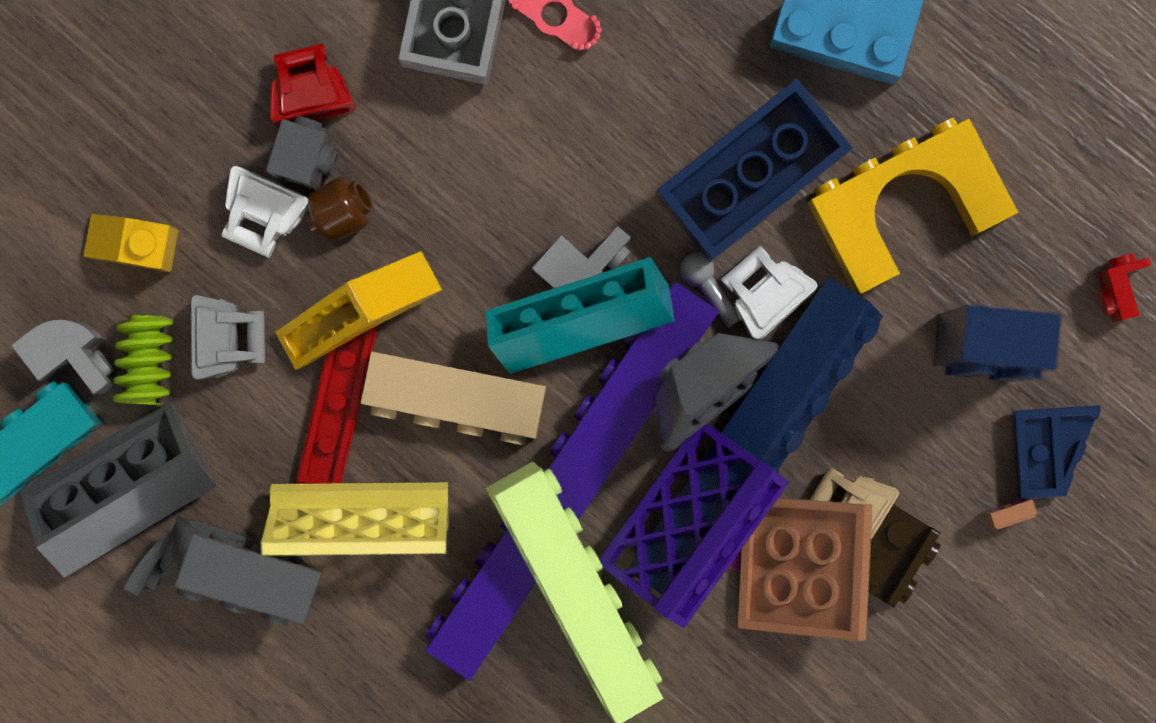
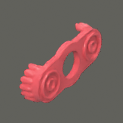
M508 0L512 4L513 9L535 22L536 27L542 33L556 36L573 49L581 51L590 49L600 39L602 30L600 21L597 20L595 15L589 16L575 7L571 0ZM558 2L566 8L567 18L562 25L550 26L543 21L542 10L548 3Z

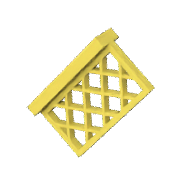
M448 482L271 484L270 509L261 542L262 555L446 553L447 530L449 529Z

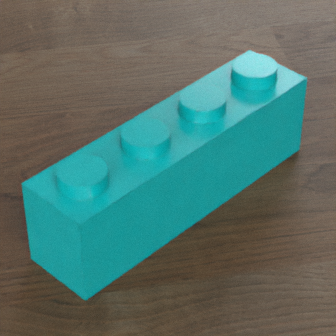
M651 257L485 311L488 347L509 374L675 322L669 285Z
M55 381L51 382L34 395L33 398L37 403L24 413L21 409L15 410L0 422L2 429L0 431V506L104 425L72 383L62 382L57 385Z

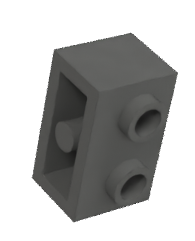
M296 116L295 122L282 119L266 171L279 181L314 191L322 186L325 175L332 176L339 152L334 151L335 143L326 134L327 129L322 128L321 123L302 116Z

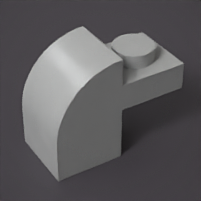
M617 226L589 258H586L561 235L532 267V270L552 289L603 273L607 266L611 270L620 266L631 253L625 247L630 242L631 237Z
M67 320L48 321L36 326L11 345L38 381H50L71 364L93 394L103 395L116 385L110 376L114 372L112 365L100 351L97 350L95 353H92L90 350L104 338L87 325Z

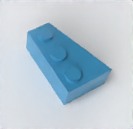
M784 0L780 7L768 48L894 85L901 78L924 0Z

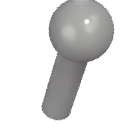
M700 252L688 254L680 264L681 278L686 284L699 287L712 307L719 311L718 315L726 327H731L739 321L736 309H734L730 300L713 278L715 272L713 261L710 262Z

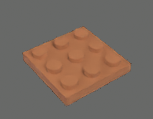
M778 498L741 551L738 628L852 641L866 640L872 504Z

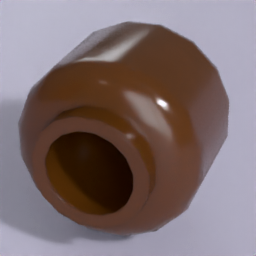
M337 177L309 194L307 204L309 211L305 213V220L315 235L319 236L322 234L330 241L339 242L369 224L370 212L373 211L372 200L367 190L359 181L355 180L352 182L348 178Z

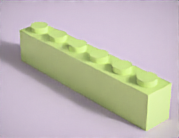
M531 462L487 487L488 494L607 715L614 723H623L662 700L663 697L657 687V684L662 682V678L653 662L649 658L643 661L637 650V647L643 644L632 623L628 621L624 624L617 610L623 607L621 600L610 583L604 586L597 572L602 570L603 567L590 545L583 548L577 536L579 532L583 531L571 508L568 507L563 510L556 495L562 493V489L552 471L547 469L543 472L539 466Z

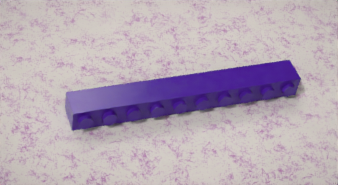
M674 282L670 288L675 322L628 336L623 344L630 349L622 361L619 363L612 358L598 379L605 386L597 398L594 399L587 395L573 416L580 423L571 436L563 431L549 452L550 455L555 457L549 469L562 489V493L556 495L563 510L570 507L578 520L656 406L655 399L664 383L660 380V375L665 367L674 358L678 360L683 359L691 347L700 341L719 313L717 309L677 282ZM502 521L499 527L506 532L497 546L489 541L475 561V564L481 567L472 583L464 578L450 598V601L455 603L456 606L449 617L445 619L439 614L425 635L427 639L432 641L426 652L469 681L536 584L504 521Z

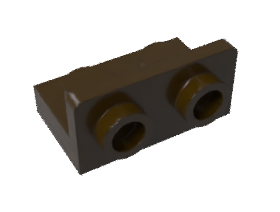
M893 504L871 539L868 592L893 608L899 601L903 604L906 603L917 586L918 581L913 579L921 564L923 563L928 566L940 549L941 543L936 540L941 532L926 525Z

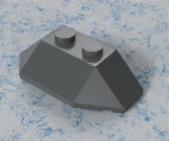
M718 333L704 344L700 341L695 343L683 359L678 360L674 358L670 361L660 375V380L664 383L655 399L660 447L666 452L674 450L684 440L750 391L780 346L773 342Z

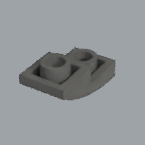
M172 531L158 541L143 557L123 588L124 590L140 597L147 594L149 589L153 591L158 589L165 576L160 564Z

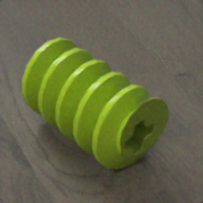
M123 315L128 317L129 321L116 325V330L128 335V339L116 342L115 348L128 353L127 357L115 360L114 365L127 371V374L113 378V383L125 388L126 392L114 395L112 401L126 404L162 405L157 402V399L170 395V390L158 385V381L171 377V372L158 367L159 363L171 360L172 355L160 350L159 346L172 342L173 337L160 332V328L172 325L173 319L163 316Z

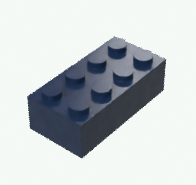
M795 79L658 188L656 196L698 249L712 262L843 158L853 147L799 80Z
M965 305L939 313L934 366L945 367V375L971 378V376L979 377V375L987 376L989 374V380L1015 382L1042 379V372L1057 370L1062 314Z

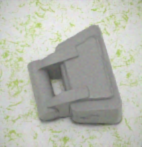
M194 295L191 298L192 377L196 380H204L211 377L216 379L238 370V362L265 363V311L240 313L237 312L239 309H237V305H234L233 302L230 303L223 299L216 300ZM247 323V352L238 351V324Z

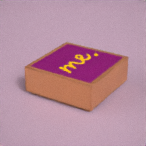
M1019 499L983 512L987 526L997 530L1034 518L1037 514L1033 499Z

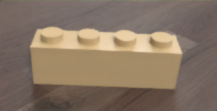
M371 351L361 404L371 406L370 415L396 420L397 411L414 414L413 423L439 428L440 420L458 423L456 432L482 437L483 430L489 429L501 432L500 441L526 445L527 437L534 439L537 437L546 386Z

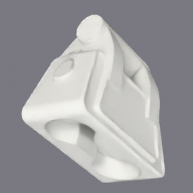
M234 166L230 170L225 203L226 209L230 211V216L223 229L222 237L269 258L274 251L276 240L279 236L290 234L303 220V216L308 211V196L248 169ZM246 218L265 226L264 236L242 227Z
M760 245L721 278L723 284L731 292H734L738 298L736 303H734V309H736L739 321H742L750 339L762 340L811 297L817 289L815 280L787 262L781 261V263L776 264ZM762 267L767 275L748 290L742 283Z

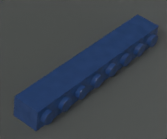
M828 277L721 433L779 473V468L789 453L794 452L802 443L804 431L813 418L820 415L829 402V395L839 380L844 379L851 372L854 359L863 345L870 342L877 334L879 322L883 315L870 301ZM716 441L702 461L717 458ZM726 448V456L734 454ZM745 461L727 465L729 486L743 483L754 467ZM718 467L698 472L700 492L721 488ZM690 479L677 497L691 495ZM722 497L701 501L703 523L717 520L723 511ZM692 504L672 508L674 529L694 525ZM664 517L653 533L665 531ZM695 534L675 538L677 559L691 556L696 549ZM666 540L646 544L648 565L668 561ZM638 555L628 569L639 567ZM669 570L649 574L650 587L661 595L670 585Z

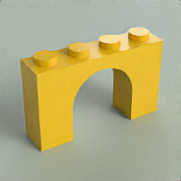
M954 117L930 129L934 137L918 144L915 137L891 149L895 157L881 164L878 163L875 157L852 169L856 177L842 184L839 183L836 177L813 189L817 197L811 199L807 204L852 291L860 295L900 274L879 234L875 221V206L878 196L883 187L892 179L903 175L915 174L937 181L951 196L971 236L1018 213L970 119L957 124Z

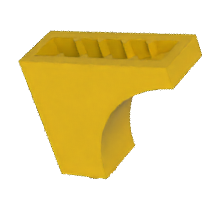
M422 251L348 281L275 333L295 370H298L358 335L417 307L440 292L442 288Z

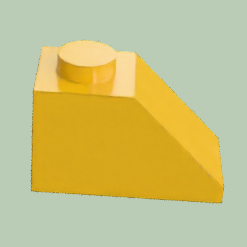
M91 214L83 257L171 273L179 230L165 224L126 217Z

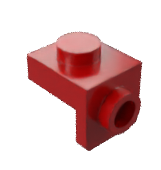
M1133 252L1108 260L1110 269L1097 272L1102 289L1098 291L1102 311L1106 316H1111L1112 322L1140 316L1127 273L1152 266L1149 257L1136 261Z

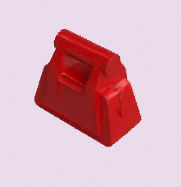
M324 43L273 55L279 79L274 80L271 84L269 100L270 119L278 129L282 119L295 122L296 116H302L319 121L355 111L356 104L345 85L347 83L346 80L339 73V69L337 70L334 66H328L326 63L328 57ZM313 63L316 65V70L292 76L289 70Z

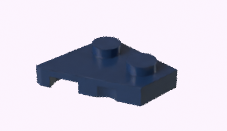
M1100 405L1012 411L1018 499L1066 496L1074 477L1073 471L1076 464L1081 460L1087 446L1085 443L1093 423L1100 415Z

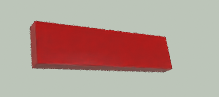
M379 325L326 354L296 483H343L361 406L371 351H374Z

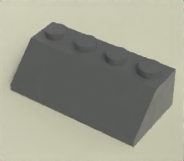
M168 401L19 492L36 548L65 578L118 545L125 543L128 539L156 522L163 520L166 516L191 501L201 497L206 492L215 488L216 483L206 458L171 401Z

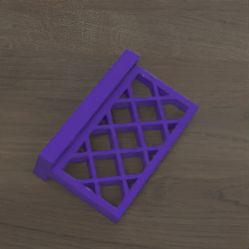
M705 424L684 441L599 561L606 571L653 606L657 612L666 619L685 628L787 487L789 481L715 428ZM709 435L716 440L717 458L697 462L696 449L705 436ZM726 448L734 454L726 456ZM745 461L754 467L743 483L729 486L727 465ZM718 467L721 488L700 492L698 472ZM689 474L691 495L671 499V483L677 476ZM722 497L723 511L717 520L703 523L701 501ZM692 504L694 525L674 529L672 508ZM663 510L665 531L645 535V519L651 512ZM695 534L696 549L691 556L677 559L675 538ZM666 540L668 561L648 565L646 544ZM637 546L639 567L622 571L614 565V562L624 548ZM669 570L670 585L658 599L650 592L649 574ZM639 576L640 584L636 582L632 577Z

